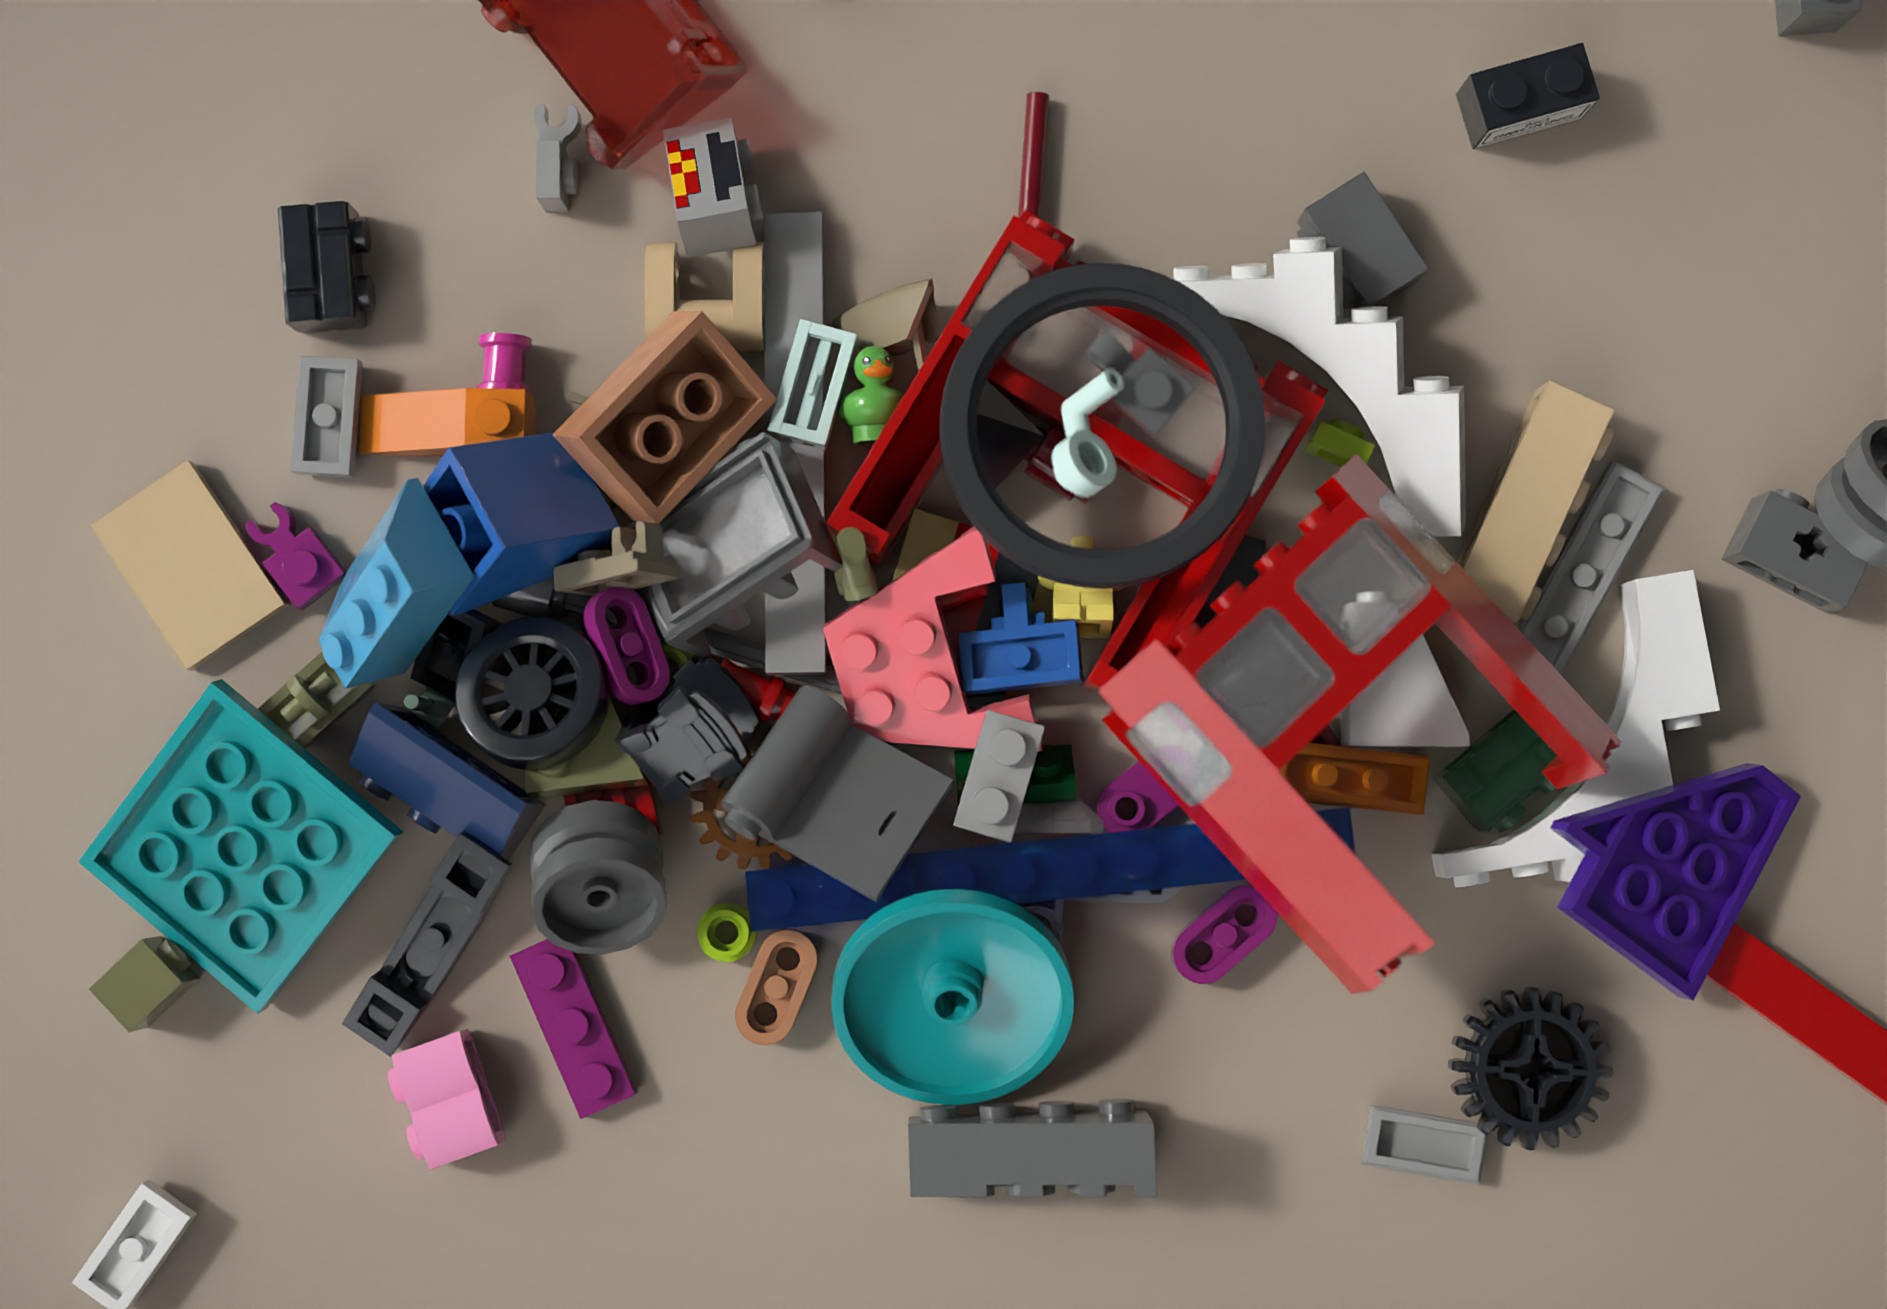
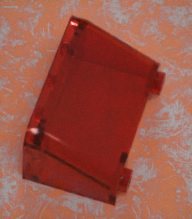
M478 0L482 4V15L496 30L502 33L511 31L517 34H528L594 117L585 127L588 138L586 145L591 155L611 170L626 169L664 140V129L683 126L730 90L747 73L746 64L738 51L697 0Z

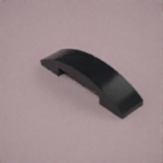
M464 830L461 831L430 880L433 883L380 970L369 978L342 1025L391 1057L418 1022L462 956L497 897L513 863Z

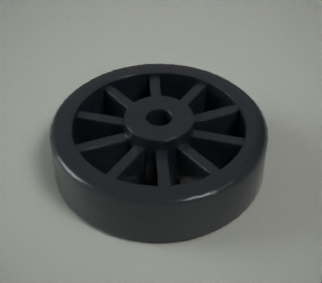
M545 617L515 619L485 634L465 657L455 686L457 714L469 737L494 760L504 765L524 770L550 768L578 755L593 741L600 731L607 716L610 703V689L606 673L592 645L580 632L570 625ZM531 644L529 664L521 665L513 650ZM548 645L557 649L558 652L545 665ZM504 656L513 669L508 677L491 671L494 665ZM572 665L575 673L562 676L569 666ZM486 683L503 689L504 693L482 698L483 684ZM576 691L574 701L561 697L563 694ZM557 710L567 712L566 716L557 724L552 715ZM505 711L495 723L488 716ZM522 721L520 735L513 734V730ZM545 722L549 729L537 734L538 723Z

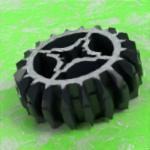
M1527 986L1520 1003L1518 996L1513 990H1502V1010L1492 1000L1483 999L1480 1002L1481 1010L1486 1016L1483 1022L1469 1014L1463 1018L1465 1026L1474 1031L1471 1039L1469 1040L1457 1035L1452 1039L1454 1046L1466 1050L1465 1059L1453 1058L1448 1060L1449 1069L1466 1074V1078L1456 1080L1451 1084L1452 1092L1456 1095L1473 1094L1461 1106L1462 1113L1467 1117L1477 1116L1482 1113L1478 1120L1477 1129L1488 1135L1498 1127V1142L1506 1146H1511L1519 1134L1521 1146L1526 1150H1535L1540 1133L1547 1146L1551 1148L1558 1147L1560 1145L1558 1128L1560 1127L1573 1138L1579 1137L1581 1130L1575 1118L1580 1115L1591 1122H1595L1598 1119V1114L1588 1106L1589 1101L1592 1097L1600 1101H1607L1610 1098L1608 1091L1596 1086L1597 1077L1609 1078L1614 1074L1612 1067L1596 1063V1058L1610 1052L1609 1044L1603 1041L1589 1042L1600 1029L1598 1022L1589 1019L1579 1023L1584 1007L1579 1003L1571 1002L1562 1009L1563 995L1555 991H1549L1542 1002L1539 989ZM1541 1020L1548 1021L1563 1034L1571 1049L1573 1060L1552 1057L1548 1051L1547 1036L1541 1034ZM1521 1022V1029L1515 1030V1039L1512 1047L1503 1054L1489 1055L1488 1057L1493 1043L1501 1033L1512 1025ZM1532 1058L1554 1069H1540V1072H1531L1528 1078L1506 1067H1520V1064H1529ZM1486 1076L1509 1079L1513 1085L1514 1100L1519 1102V1115L1507 1113L1500 1107L1490 1092ZM1571 1081L1564 1096L1553 1107L1539 1113V1108L1545 1107L1547 1092L1558 1082Z

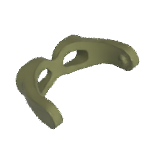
M854 527L844 528L840 531L838 537L830 532L843 567L834 572L839 594L844 595L846 601H855L877 595L879 591L874 572L869 563L863 534Z

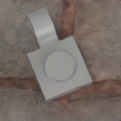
M568 104L567 121L560 127L548 125L549 114L545 105H537L534 112V121L539 133V140H536V198L545 212H569V194H577L578 192L577 161L575 158H568L566 152L568 143L578 136L582 126L581 116L575 104Z

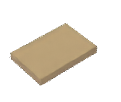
M186 460L90 525L186 670H195L289 606L196 465L189 460Z

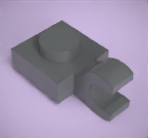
M1106 331L1100 335L1085 354L1086 358L1103 372L1107 369H1114L1121 375L1124 387L1120 392L1111 397L1109 401L1152 438L1196 388L1149 347L1137 361L1134 360L1129 352Z

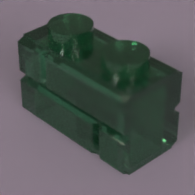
M1513 709L1436 774L1433 779L1478 832H1489L1495 827L1499 833H1503L1515 825L1528 812L1522 803L1540 789L1544 795H1547L1556 789L1541 771L1557 755L1521 715Z

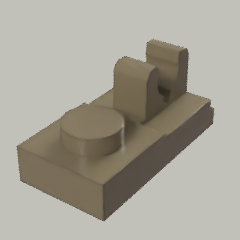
M639 521L636 522V529L625 527L613 529L612 552L603 550L581 552L578 554L577 562L554 567V591L593 596L611 587L624 586L633 590L682 578V568L677 565V558L664 556L662 526L660 524Z

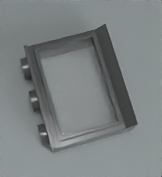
M762 432L756 437L741 442L733 453L718 462L659 523L663 531L664 556L677 558V565L682 568V578L650 586L668 629L665 643L703 659L712 653L703 629L712 623L733 631L746 627L751 622L744 602L761 591L777 599L792 597L798 591V586L791 572L809 559L834 572L843 567L841 557L795 451ZM632 521L625 528L636 529L637 521Z

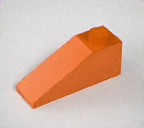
M458 388L361 396L359 454L443 457L449 447L536 435L537 401L526 389Z

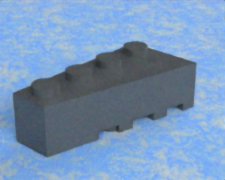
M1133 1099L1099 1100V1110L1075 1111V1102L1046 1101L1039 1103V1112L1015 1113L1014 1103H988L979 1105L980 1114L956 1115V1106L930 1105L920 1107V1116H911L908 1119L910 1197H990L995 1195V1187L1007 1186L1008 1195L1044 1197L1045 1195L1055 1193V1185H1067L1069 1193L1080 1194V1197H1106L1107 1193L1116 1191V1185H1134L1135 1198H1157L1154 1122L1145 1108H1135Z

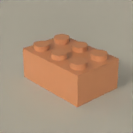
M673 311L554 432L553 436L629 520L659 524L776 402L777 398L703 311Z

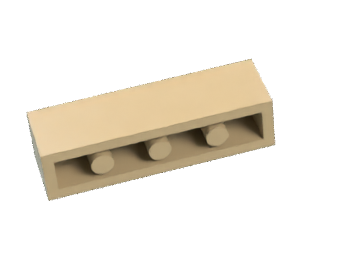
M1551 380L1535 390L1457 561L1463 570L1514 625L1518 623L1520 618L1527 620L1534 611L1542 591L1541 588L1535 586L1543 566L1551 567L1557 560L1566 539L1565 535L1559 533L1568 512L1575 514L1581 507L1590 487V483L1583 480L1592 459L1597 462L1601 460L1614 434V430L1607 427L1614 409Z

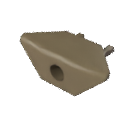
M932 278L904 284L867 299L835 318L832 326L836 329L857 334L858 342L856 346L861 350L877 346L887 350L891 356L902 355L914 350L917 368L920 370L927 358L925 345L936 342L941 335ZM893 375L889 382L894 381Z

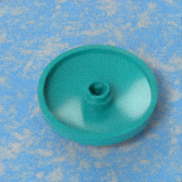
M943 889L914 894L900 899L873 914L861 924L844 946L837 961L832 984V1017L838 1039L853 1063L870 1079L885 1089L912 1100L940 1105H963L991 1100L1006 1095L1030 1082L1052 1062L1060 1051L1071 1027L1074 1010L1073 985L1068 960L1061 945L1051 931L1033 914L1009 900L988 893L963 889Z

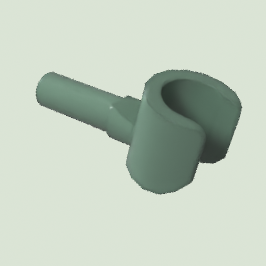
M430 685L421 697L409 694L404 699V705L412 710L410 715L437 732L456 705L454 700Z

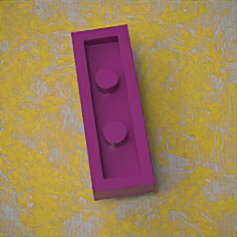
M546 939L510 955L509 957L580 1120L637 1094L638 1091L578 954L554 945L549 939Z

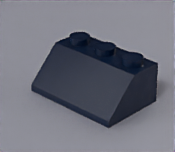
M378 702L373 704L367 714L349 761L350 766L363 774L358 780L360 785L386 801L393 794L411 806L407 816L423 828L437 834L442 827L455 837L464 830L507 860L510 859L546 806L538 798L531 799L523 788L440 732L433 730L410 715V712L399 706Z

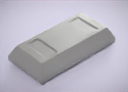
M1370 1105L1361 1164L1480 1185L1487 1135L1477 1129L1478 1123Z

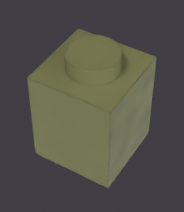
M161 936L141 939L97 980L89 990L130 1033L150 1027L200 978L189 967L193 963L190 956L168 938L164 940Z

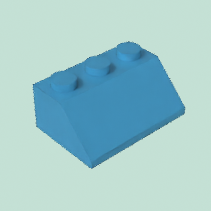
M418 478L406 481L343 577L318 641L322 646L324 659L335 670L345 689L406 673L474 578Z

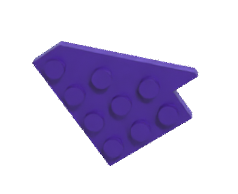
M1745 763L1554 820L1550 829L1584 854L1557 908L1674 995L1694 1001L1801 795L1765 766Z

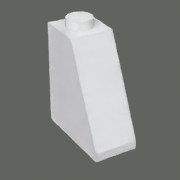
M1372 592L1355 594V603H1348L1339 608V636L1342 642L1351 652L1358 654L1397 617L1394 612L1403 603H1391V593ZM1423 634L1340 712L1342 747L1460 748L1470 746L1469 732Z

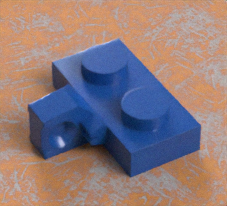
M1025 582L1001 585L1004 617L991 619L992 630L958 633L962 689L967 696L1084 683L1079 624L1076 620L1047 623L1044 612L1033 613L1031 589L1026 587Z

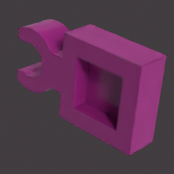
M274 502L270 507L278 516V528L274 532L266 534L258 523L250 520L245 524L246 530L254 541L271 547L275 553L262 562V564L294 606L304 611L340 583L347 571L314 529L308 527L297 535L295 533L296 520L293 513L284 505Z

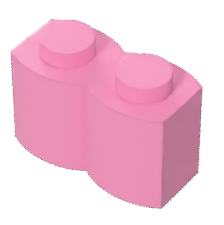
M469 1029L455 1032L392 1055L394 1068L388 1070L390 1088L398 1103L406 1102L411 1112L413 1124L407 1126L408 1142L417 1160L425 1159L430 1170L498 1146L506 1141L500 1116L487 1086L484 1070Z

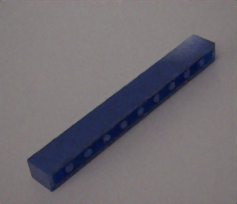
M1350 807L1315 810L1319 817L1356 856ZM1196 823L908 854L878 902L810 864L745 871L751 932L867 920L882 908L914 894L943 889L979 891L1001 897L1015 904L1247 880Z

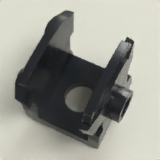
M693 657L673 676L675 681L658 698L634 704L629 709L615 739L616 744L621 750L629 754L657 788L659 796L666 804L674 803L682 798L690 790L691 785L709 777L715 782L739 773L746 767L743 761L748 753L745 742L755 739L753 731L759 723L760 716L741 684L713 658L697 661Z

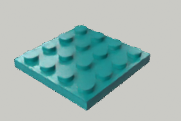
M223 679L210 683L78 862L254 1012L259 1014L270 1006L400 838L403 831Z

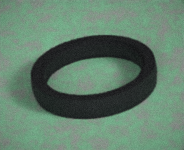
M1093 263L1057 269L1038 276L1007 294L982 317L962 344L950 368L940 408L939 432L941 453L953 493L973 526L995 549L1017 565L1043 578L1083 588L1109 589L1143 584L1167 576L1203 555L1226 533L1245 506L1258 475L1264 447L1265 412L1260 382L1252 359L1241 338L1212 304L1181 282L1161 273L1124 264ZM1108 306L1130 309L1155 318L1174 329L1194 347L1207 364L1216 381L1224 407L1226 436L1223 459L1214 484L1202 504L1183 523L1170 532L1149 542L1123 549L1096 550L1074 547L1051 539L1028 526L1013 513L996 492L986 473L978 446L976 425L979 400L985 382L999 357L1014 340L1035 324L1050 316L1081 307Z

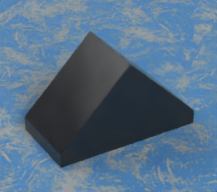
M476 609L453 616L449 611L416 657L410 678L426 687L430 685L455 701L457 676L468 652L485 634L504 623Z

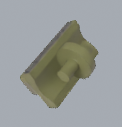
M321 652L264 702L258 710L306 749L377 685L374 682L345 689L337 673L327 664Z

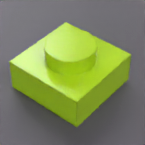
M1333 419L1331 424L1320 421L1312 430L1303 451L1341 468L1355 454L1367 465L1375 445L1363 440L1365 433L1360 428L1345 421Z

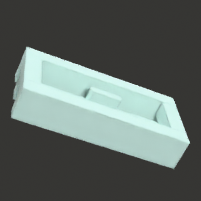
M800 319L768 427L769 436L790 438L792 442L804 444L805 442L814 445L815 448L826 451L858 342L857 334ZM810 337L818 338L820 342L796 424L785 423ZM837 343L841 345L819 425L817 431L808 429L832 344Z

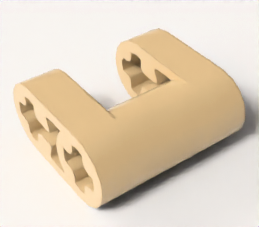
M647 242L644 262L645 340L673 311H703L737 352H764V242H756V245L733 249V300H680V264L677 243Z

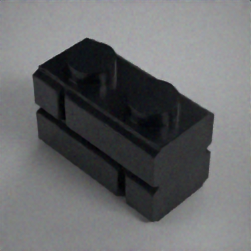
M344 201L315 203V205L280 206L278 208L286 324L298 333L363 329L367 327L366 311L375 309L373 280L370 275H363L362 253H370L371 233L367 219L359 218V213L348 202Z

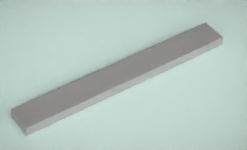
M822 212L764 213L765 385L777 398L800 319L824 325ZM810 337L785 423L796 424L820 342L818 338ZM824 375L808 429L817 431L824 407ZM775 403L765 412V433L768 435V427ZM782 436L781 438L773 437L795 451L825 520V450L815 448L814 445L805 442L804 444L792 442L790 438ZM768 478L765 479V552L791 536ZM809 559L791 571L798 586V591L795 595L787 599H777L765 593V673L767 676L826 675V638L823 631L826 623V572L824 566Z

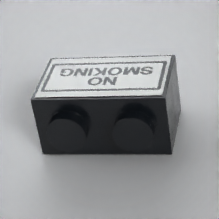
M1583 42L1472 73L1456 93L1472 149L1581 119L1600 99Z

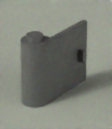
M804 685L799 688L723 798L721 806L728 813L724 818L725 823L738 834L750 840H754L757 835H760L878 902L952 789L954 780L852 725L848 712L837 701L814 687ZM892 816H894V818L892 819V821L890 822V824L888 825V827L886 828V830L884 831V833L882 834V836H880V833L882 832V830H883L884 827L886 826V824H887V822L889 821V819H890Z

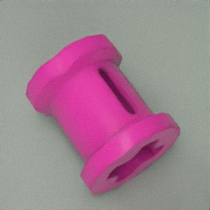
M511 333L481 334L478 345L484 349L483 382L478 384L477 388L526 389L530 393V388L524 385L525 353L532 348V339L524 335Z

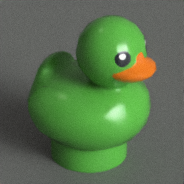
M877 346L864 348L858 353L854 363V371L856 377L864 386H860L845 395L840 400L837 413L839 418L852 429V443L854 445H874L904 396L898 390L887 387L886 384L894 373V361L887 350Z

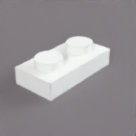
M151 1180L141 1183L72 1283L108 1309H131L197 1213Z

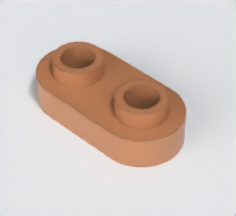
M783 929L770 935L761 945L735 1010L736 1025L740 1033L750 1042L758 1045H771L785 1038L792 1029L818 965V951L808 935L795 929ZM791 947L799 953L800 962L796 968L785 969L779 964L778 954L781 949ZM767 1002L775 1006L777 1010L775 1022L763 1024L757 1019L756 1008L759 1004Z

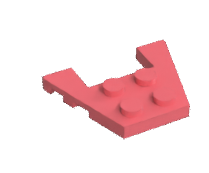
M975 527L963 533L960 538L945 548L926 557L917 566L891 583H886L880 587L877 595L860 600L826 622L823 627L852 725L883 742L975 749L987 710L1038 724L1030 694L971 709L962 689L961 677L938 596L995 581L996 572L987 540ZM1041 738V742H1040V745H1039L1038 752L1043 750V741H1042V738Z

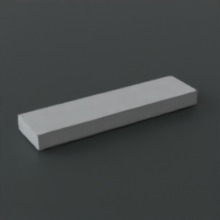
M1615 460L1607 465L1568 535L1557 560L1540 586L1542 589L1541 595L1534 611L1527 620L1522 619L1517 627L1561 676L1665 491V488Z

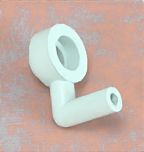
M1114 369L1104 371L1068 398L1062 405L1061 411L1067 438L1056 445L1053 450L1054 472L1057 480L1064 488L1081 497L1095 495L1111 484L1116 476V463L1113 454L1106 443L1091 432L1088 414L1123 389V379Z

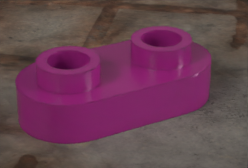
M624 586L611 587L593 595L587 602L584 610V624L591 644L605 670L611 693L618 700L627 704H640L658 698L668 685L670 673L665 654L644 600L637 592ZM607 610L613 612L616 617V627L614 629L606 622L605 615ZM629 665L632 666L637 673V682L635 685L632 684L627 677V668Z
M1166 743L1155 747L1149 752L1150 756L1161 768L1168 761H1176L1182 766L1183 776L1176 784L1188 797L1197 790L1202 778V767L1197 755L1190 748L1179 743ZM1137 761L1103 788L1097 798L1095 810L1098 822L1106 832L1119 838H1133L1152 827L1176 808L1178 804L1145 767ZM1123 797L1133 799L1137 805V813L1130 820H1122L1115 811L1116 803Z
M1239 885L1229 889L1176 935L1171 947V958L1174 967L1184 978L1194 983L1209 984L1219 980L1273 933L1277 924L1278 913L1253 886ZM1244 903L1251 904L1255 909V919L1247 926H1241L1235 919L1237 907ZM1197 942H1206L1211 949L1210 958L1202 964L1194 963L1190 957V949Z

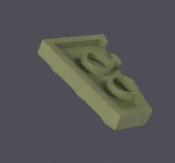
M576 617L555 619L570 625L586 638L583 628ZM531 644L519 647V661L521 665L529 664ZM548 645L545 665L558 652L557 649ZM572 665L569 666L562 676L575 673ZM576 691L563 694L561 697L574 701ZM611 697L607 716L600 731L584 750L562 764L545 769L525 770V792L531 799L648 785L643 771L629 754L624 753L615 742L623 723L617 714ZM557 710L552 715L557 724L566 716L567 712ZM545 722L538 723L537 734L549 729Z

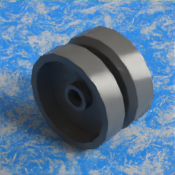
M1887 419L1875 420L1863 429L1846 450L1845 457L1837 462L1817 485L1814 503L1819 519L1838 543L1854 556L1877 568L1886 570Z
M587 801L566 806L547 817L534 833L530 850V875L533 880L531 911L538 931L554 945L575 953L608 954L629 949L649 938L663 921L667 897L665 879L662 873L664 865L662 843L656 826L641 811L619 802Z

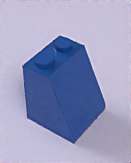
M554 433L449 447L422 485L474 576L450 610L452 616L463 614L554 577V567L577 562L578 554L581 552L602 550L612 538L613 529L620 527L595 481L553 436Z

